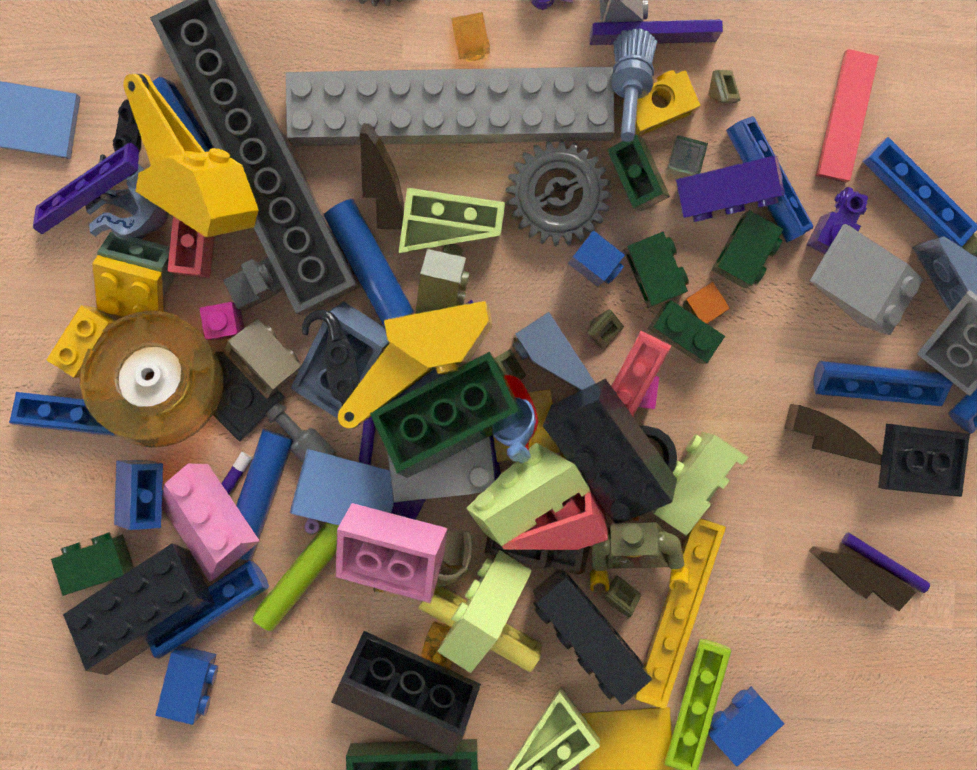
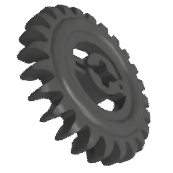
M564 140L559 141L557 148H554L551 141H547L545 151L538 145H534L535 156L524 152L522 156L526 164L514 163V168L519 174L508 175V179L516 184L507 187L505 190L506 193L515 195L514 198L507 201V206L517 207L511 214V218H523L518 228L522 230L530 226L529 238H532L538 232L541 233V244H544L547 238L552 236L555 247L558 245L560 237H563L569 246L571 245L573 234L579 241H583V229L592 233L593 230L595 231L592 221L599 224L603 223L604 220L598 211H609V206L603 203L602 200L612 197L611 193L603 190L604 187L610 185L611 181L600 178L607 169L605 167L595 168L599 157L595 156L587 159L589 149L585 148L578 153L576 142H573L570 148L566 149ZM556 169L565 170L575 176L571 180L564 177L552 178L547 183L544 194L538 197L535 196L536 184L547 172ZM554 188H557L558 191H566L562 201L558 197H550ZM582 188L581 203L572 213L555 216L543 211L542 208L545 206L552 210L566 208L574 192Z

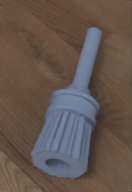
M633 29L632 31L628 30V32L623 30L618 35L617 40L613 42L615 64L611 84L614 92L624 98L621 139L625 142H631L635 138L638 99L648 95L653 88L654 67L652 62L658 42L654 40L655 37H652V34L643 29Z

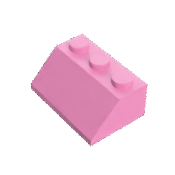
M188 463L164 484L162 508L209 581L218 577L260 542L209 464Z
M352 503L337 529L336 577L431 603L445 553L447 528Z

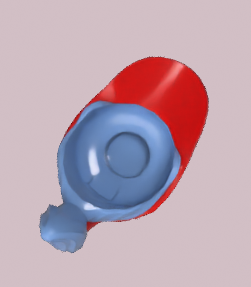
M504 375L525 418L493 434V436L499 442L509 446L506 450L507 455L512 461L525 463L531 457L529 442L537 430V410L521 380L513 375Z

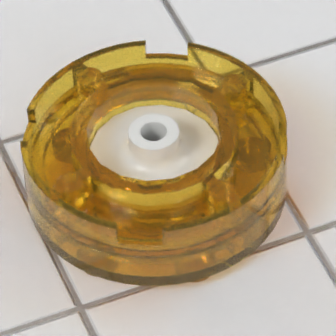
M143 311L129 314L108 325L102 330L105 334L96 343L92 350L88 348L80 373V388L84 403L97 422L128 443L149 448L177 444L190 438L202 429L217 409L223 389V372L219 358L202 333L177 315L162 311Z

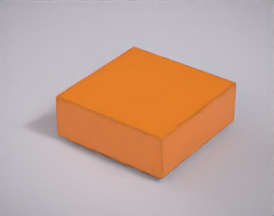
M713 282L684 299L694 316L706 324L730 309Z

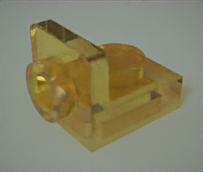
M483 12L451 18L459 59L466 58V61H477L483 59L485 54H490L489 38H487Z
M434 621L424 641L421 657L451 670L453 661L437 652L451 627Z

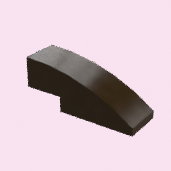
M363 123L360 131L362 197L376 198L377 229H402L404 200L397 172L378 134L371 124Z
M790 404L784 429L815 436L812 449L881 465L882 455L856 431L820 411L801 405Z
M487 537L484 553L495 556L500 550L518 562L581 574L586 569L590 546L579 550H506L490 537Z
M815 546L809 550L851 590L865 599L872 593H875L888 606L900 611L916 593L899 578L856 556Z

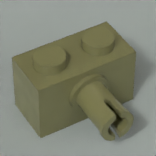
M447 244L444 246L443 252L427 249L420 273L415 314L464 305L466 292L462 291H466L470 272L464 271L466 258L462 257L463 249L460 246Z

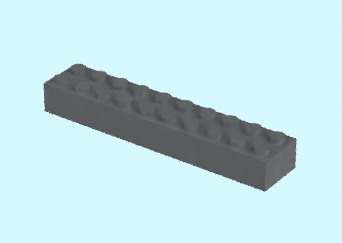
M184 0L150 17L214 148L228 152L230 158L243 166L259 209L254 229L296 314L303 316L360 288L218 0Z

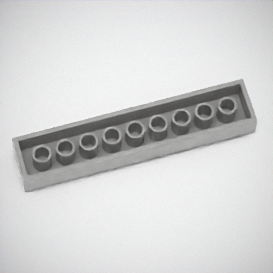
M613 67L286 72L287 139L293 146L360 145L361 128L363 123L371 124L383 144L559 142L560 140L610 141L614 134V90L611 84Z

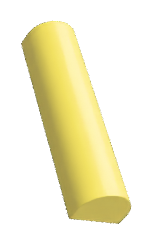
M435 586L431 603L421 601L418 609L452 627L455 622L452 620L454 613L462 602L466 603L467 601L444 587ZM505 624L498 640L490 650L524 670L531 672L540 660L542 645L512 626Z

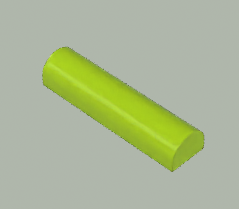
M328 522L324 524L257 607L253 615V622L267 631H273L337 553V529L339 525Z
M699 639L667 752L666 766L679 770H698L730 658L731 649L711 640Z

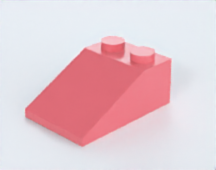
M591 491L583 496L577 493L562 503L564 508L556 513L551 509L535 519L537 525L507 542L502 548L506 550H579L608 540L605 510Z

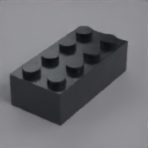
M607 379L601 380L551 405L543 424L544 429L567 460L576 465L589 489L615 524L623 523L673 502L677 478Z
M171 543L64 613L63 616L85 671L108 675L216 604L192 553L185 548Z
M555 571L533 590L535 597L533 604L536 607L534 610L545 624L552 622L555 625L554 629L557 632L556 636L567 650L571 647L575 649L574 652L578 657V663L588 675L592 672L596 674L595 677L599 682L598 686L609 700L615 697L623 705L653 680L641 659L566 571Z
M363 631L331 703L451 757L464 737L481 684Z

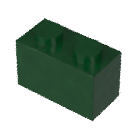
M635 134L633 141H622L607 149L634 209L643 211L670 197L645 139Z
M751 210L747 211L740 217L711 270L742 288L750 287L753 283L757 285L766 272L767 268L763 266L769 255L772 257L775 255L782 243V239L779 236L783 228Z
M663 231L631 244L623 250L647 308L688 292L686 287L689 284L688 276L682 266L678 268L674 255L677 254L674 242L671 237L666 238Z
M672 300L663 304L648 327L649 331L699 364L708 363L725 338L723 334Z
M108 532L91 538L92 545L82 548L80 542L60 549L62 555L52 558L51 562L63 596L119 578L134 568L123 534L112 538L111 533Z

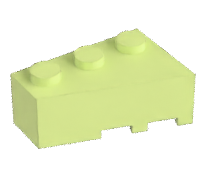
M407 188L399 253L500 236L506 202Z
M701 432L699 436L695 434L691 438L685 449L688 451L682 462H676L673 474L677 478L673 502L651 511L686 536L710 507L711 503L709 501L718 487L724 489L729 483L726 475L734 464L738 462L743 465L748 459L746 455L718 436Z
M535 443L529 448L531 457L527 462H514L484 492L479 494L466 509L482 532L503 546L537 525L535 519L551 509L556 513L564 508L562 503L577 493L583 496L591 491L575 464Z
M500 550L493 560L486 558L477 572V575L481 577L480 580H474L465 594L468 600L466 603L462 602L454 613L452 620L455 622L437 652L471 673L498 640L532 570Z
M562 687L559 688L506 770H570L600 747V738Z

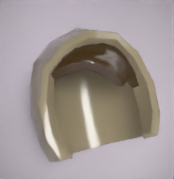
M447 530L445 553L436 586L444 587L454 584L467 574L473 545L470 531Z

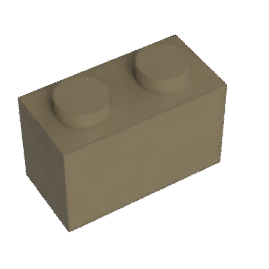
M258 318L232 337L224 349L225 355L266 399L293 379L301 368L296 354L289 348L285 349L277 340L273 329L268 325H263Z

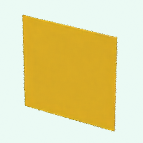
M666 707V710L662 708L581 713L600 738V747L579 762V770H674V768L665 765L672 738L670 707Z

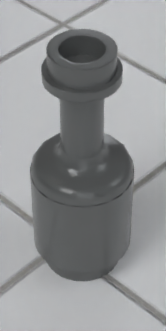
M278 402L266 413L270 423L276 421L292 437L293 444L290 449L302 463L307 449L336 456L335 453L337 451L314 428L302 430L285 413L287 410L285 405L283 406Z

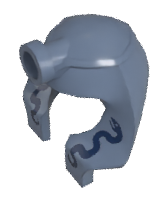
M138 164V171L126 178L128 189H109L85 205L86 211L89 214H92L104 204H111L124 208L133 215L128 218H120L110 212L103 213L89 224L92 235L96 237L102 231L110 229L117 237L143 239L164 225L169 213L135 192L138 174L145 170L141 165Z

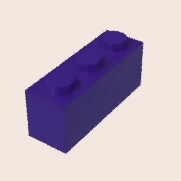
M778 156L766 157L676 179L683 217L693 216L694 222L713 218L712 211L725 209L726 215L745 211L744 204L757 201L758 208L778 203L777 197L785 195Z

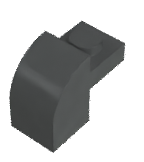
M269 258L260 262L251 259L241 264L242 271L223 280L237 309L245 311L273 297L284 289Z

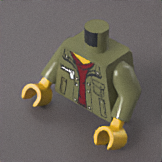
M658 523L611 524L607 533L608 540L592 546L593 570L589 574L590 590L594 592V585L598 583L604 584L605 592L609 590L607 568L669 567L671 568L670 589L675 591L676 582L684 583L686 590L689 588L690 572L687 568L683 567L685 563L680 540L677 536L665 532Z

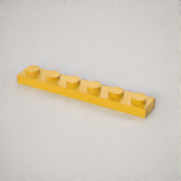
M700 518L687 534L682 553L685 563L683 567L687 568L690 572L689 588L686 590L685 584L682 582H676L675 591L669 587L644 663L653 680L634 695L635 700L666 710L726 529L724 525Z

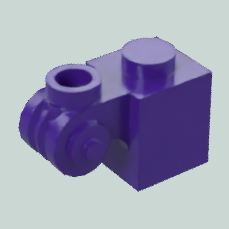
M850 187L842 190L834 198V201H836L834 205L836 207L835 211H831L819 218L806 245L826 254L843 224L849 225L859 232L861 225L857 224L860 215H864L867 210L868 196L860 194L858 191L854 192Z

